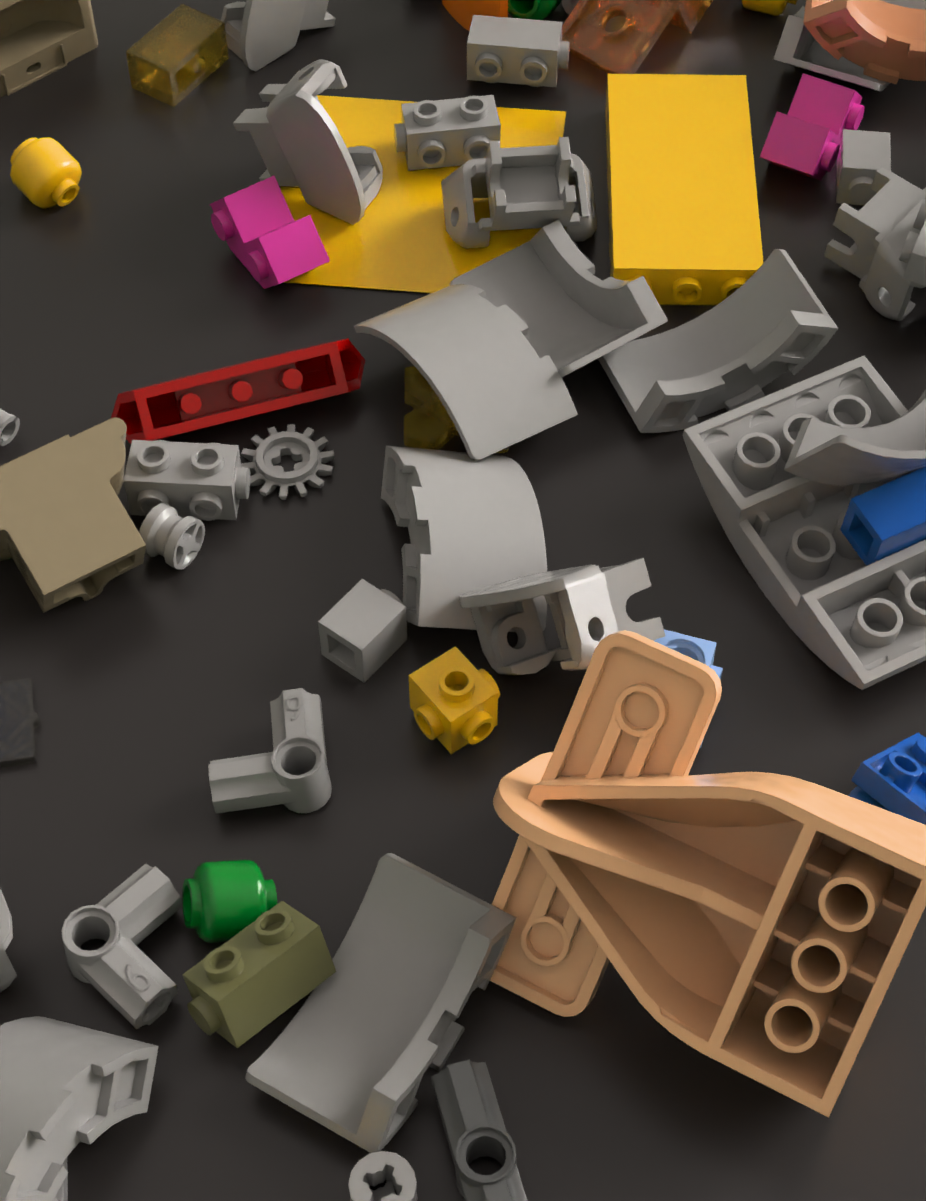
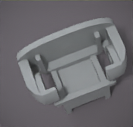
M246 0V2H233L225 5L220 26L222 36L228 48L241 58L249 69L256 72L292 50L296 46L300 30L334 27L336 18L326 11L329 0Z
M319 59L299 70L287 84H267L259 95L263 102H270L269 106L245 109L233 124L236 131H250L267 167V170L259 178L260 181L275 175L279 186L299 187L307 204L354 225L361 220L365 209L379 193L383 179V167L375 149L366 146L347 148L335 123L320 104L317 97L318 94L322 93L325 89H345L347 83L340 66L331 61Z
M559 137L557 145L500 148V140L489 141L486 158L468 160L441 181L446 231L456 244L466 249L488 247L490 231L542 228L558 219L573 242H584L592 237L597 229L592 173L579 156L571 154L569 137ZM473 198H488L490 218H481L479 222L475 223Z
M881 166L876 171L870 188L876 194L859 211L846 203H843L838 208L833 226L850 236L855 243L848 248L832 239L827 244L824 256L861 278L859 287L878 313L888 319L902 321L915 307V303L910 301L913 288L926 287L903 279L908 263L899 260L909 232L913 231L920 234L921 230L913 228L921 204L924 198H926V187L922 190Z
M644 558L599 568V565L591 564L529 574L459 595L461 607L471 609L485 657L491 667L500 675L512 676L537 673L546 667L551 659L552 661H561L560 664L563 670H586L599 642L608 635L618 631L635 632L653 641L665 637L660 617L635 622L626 613L628 598L634 593L651 586ZM543 595L545 596L546 603L550 606L561 647L550 651L547 650L533 598ZM510 629H513L518 635V642L514 648L507 642V634Z

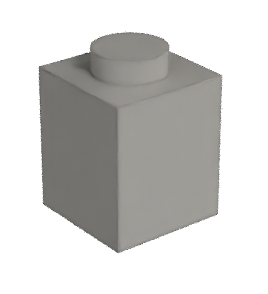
M843 129L836 163V203L865 205L876 194L875 191L870 189L876 171L881 166L891 171V138L889 132Z
M361 579L318 621L321 655L365 683L407 640L406 606L391 591L386 589L379 590L364 579Z

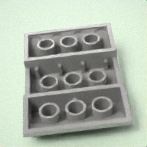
M865 355L684 429L683 432L684 442L707 498L728 539L758 587L805 645L828 667L861 690L926 660V540L866 566L840 528L851 498L888 482L852 484L850 486L830 485L799 477L785 471L784 468L802 422L810 417L836 426L867 428L890 423L908 411Z

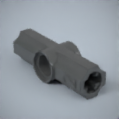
M469 1059L447 1065L444 1070L431 1076V1085L455 1165L456 1186L461 1196L464 1198V1201H527L516 1164L515 1143L506 1131L486 1062L477 1063ZM487 1156L496 1159L503 1166L492 1175L477 1174L469 1168V1164L473 1160Z

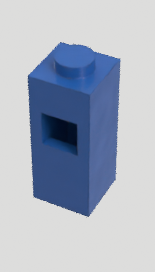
M926 467L851 498L840 530L866 566L926 540Z

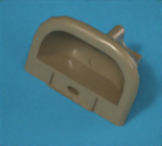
M0 0V97L15 93L67 66L68 62L98 47L91 0Z
M110 418L72 437L67 434L0 466V561L13 558L43 613L76 597H82L84 601L93 599L103 591L104 586L109 581L144 562L146 544L118 498L123 485L127 425L120 418Z

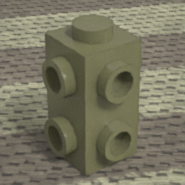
M281 901L270 910L261 914L254 922L219 948L211 951L203 960L182 974L193 999L187 1004V1007L196 1024L207 1035L217 1032L238 1048L332 976L336 969L320 926L284 901Z

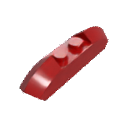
M348 338L301 348L119 393L111 418H120L126 423V440L130 444L132 440L153 441L360 389L365 359Z

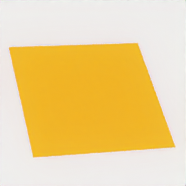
M317 95L320 104L335 123L347 148L366 146L375 149L383 167V179L379 193L365 209L364 216L359 222L352 225L307 204L299 187L280 186L294 221L308 215L311 216L330 259L329 262L283 283L433 293L448 287L454 278L530 241L541 229L490 231L489 245L485 248L466 249L456 244L446 231L441 181L460 166L408 171L405 152H396L394 124L402 123L401 104L414 103L413 101ZM496 107L501 124L500 148L557 145L559 137L564 135L565 111ZM473 198L475 223L479 222L481 218H490L488 198Z

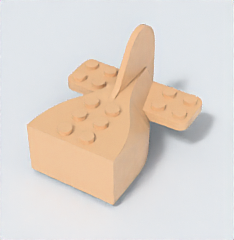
M626 630L614 632L602 639L595 648L554 751L540 754L506 774L500 780L495 792L493 805L496 813L519 836L492 902L493 906L516 917V920L490 981L556 1015L571 1017L581 1013L595 997L610 961L640 1004L671 1034L700 1053L829 1118L926 907V825L818 784L791 776L765 772H733L688 776L720 701L722 692L720 678L706 664L635 632Z

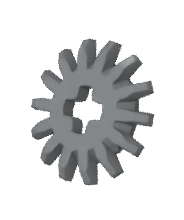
M287 424V431L277 432L275 426L267 428L269 436L264 440L258 435L251 438V441L257 447L256 450L247 448L242 450L241 455L251 462L241 463V467H249L250 474H254L250 476V486L264 484L259 490L263 496L270 495L277 486H280L279 497L281 500H286L289 494V487L294 486L296 492L301 497H305L308 492L303 482L311 487L321 488L324 486V481L318 476H328L333 473V466L325 464L335 458L334 451L321 452L328 444V440L322 437L312 441L314 429L307 427L303 434L295 432V424ZM291 455L293 461H302L295 463L294 470L290 472H284L282 466H273L281 463V456Z

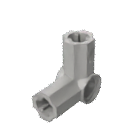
M303 688L283 690L277 699L270 701L273 752L210 761V764H208L209 783L216 814L284 804L289 810L296 813H310L320 809L328 802L331 797L332 785L327 767L322 703L318 694H311Z
M144 864L96 905L82 906L71 912L65 919L61 930L68 968L73 976L82 982L90 983L136 1029L146 1024L151 1025L167 1010L168 1005L178 993L177 985L137 947L142 940L182 907V898L173 887L170 879L156 866L151 867L148 864ZM97 938L106 941L105 945L97 950L87 951L79 948L90 939Z

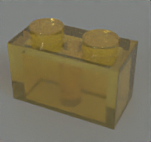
M181 4L126 51L132 88L175 107L229 59L225 22Z

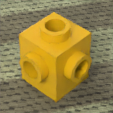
M456 646L408 675L410 708L414 712L416 723L430 740L437 738L450 754H453L468 743L474 745L483 741L493 731L494 727L498 725V698L500 697V691L495 680L485 669L477 670Z

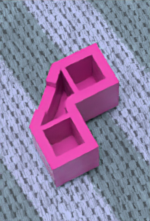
M803 73L788 114L776 112L760 158L768 163L821 181L826 171L830 172L836 162L843 129H858L865 106L860 105L863 97L856 90Z
M275 175L210 204L213 210L211 222L216 234L222 241H227L230 250L264 289L279 285L330 261L311 216L308 215L294 221Z

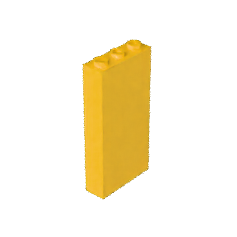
M608 74L605 117L610 276L624 281H632L644 276L659 305H718L740 288L763 264L746 75Z

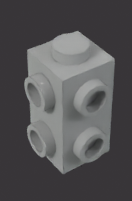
M473 15L467 40V80L484 81L487 83L522 84L532 87H556L559 69H567L569 61L570 42L562 41V22Z
M473 95L465 98L401 104L402 123L394 124L396 152H405L408 171L461 166L471 159L486 158L489 141H498L501 137V124L494 95Z
M132 440L123 479L130 515L147 516L153 507L159 503H166L174 507L178 511V516L182 518L193 516L206 521L215 519L236 520L240 499H248L250 493V468L241 467L239 445L169 442L165 440Z

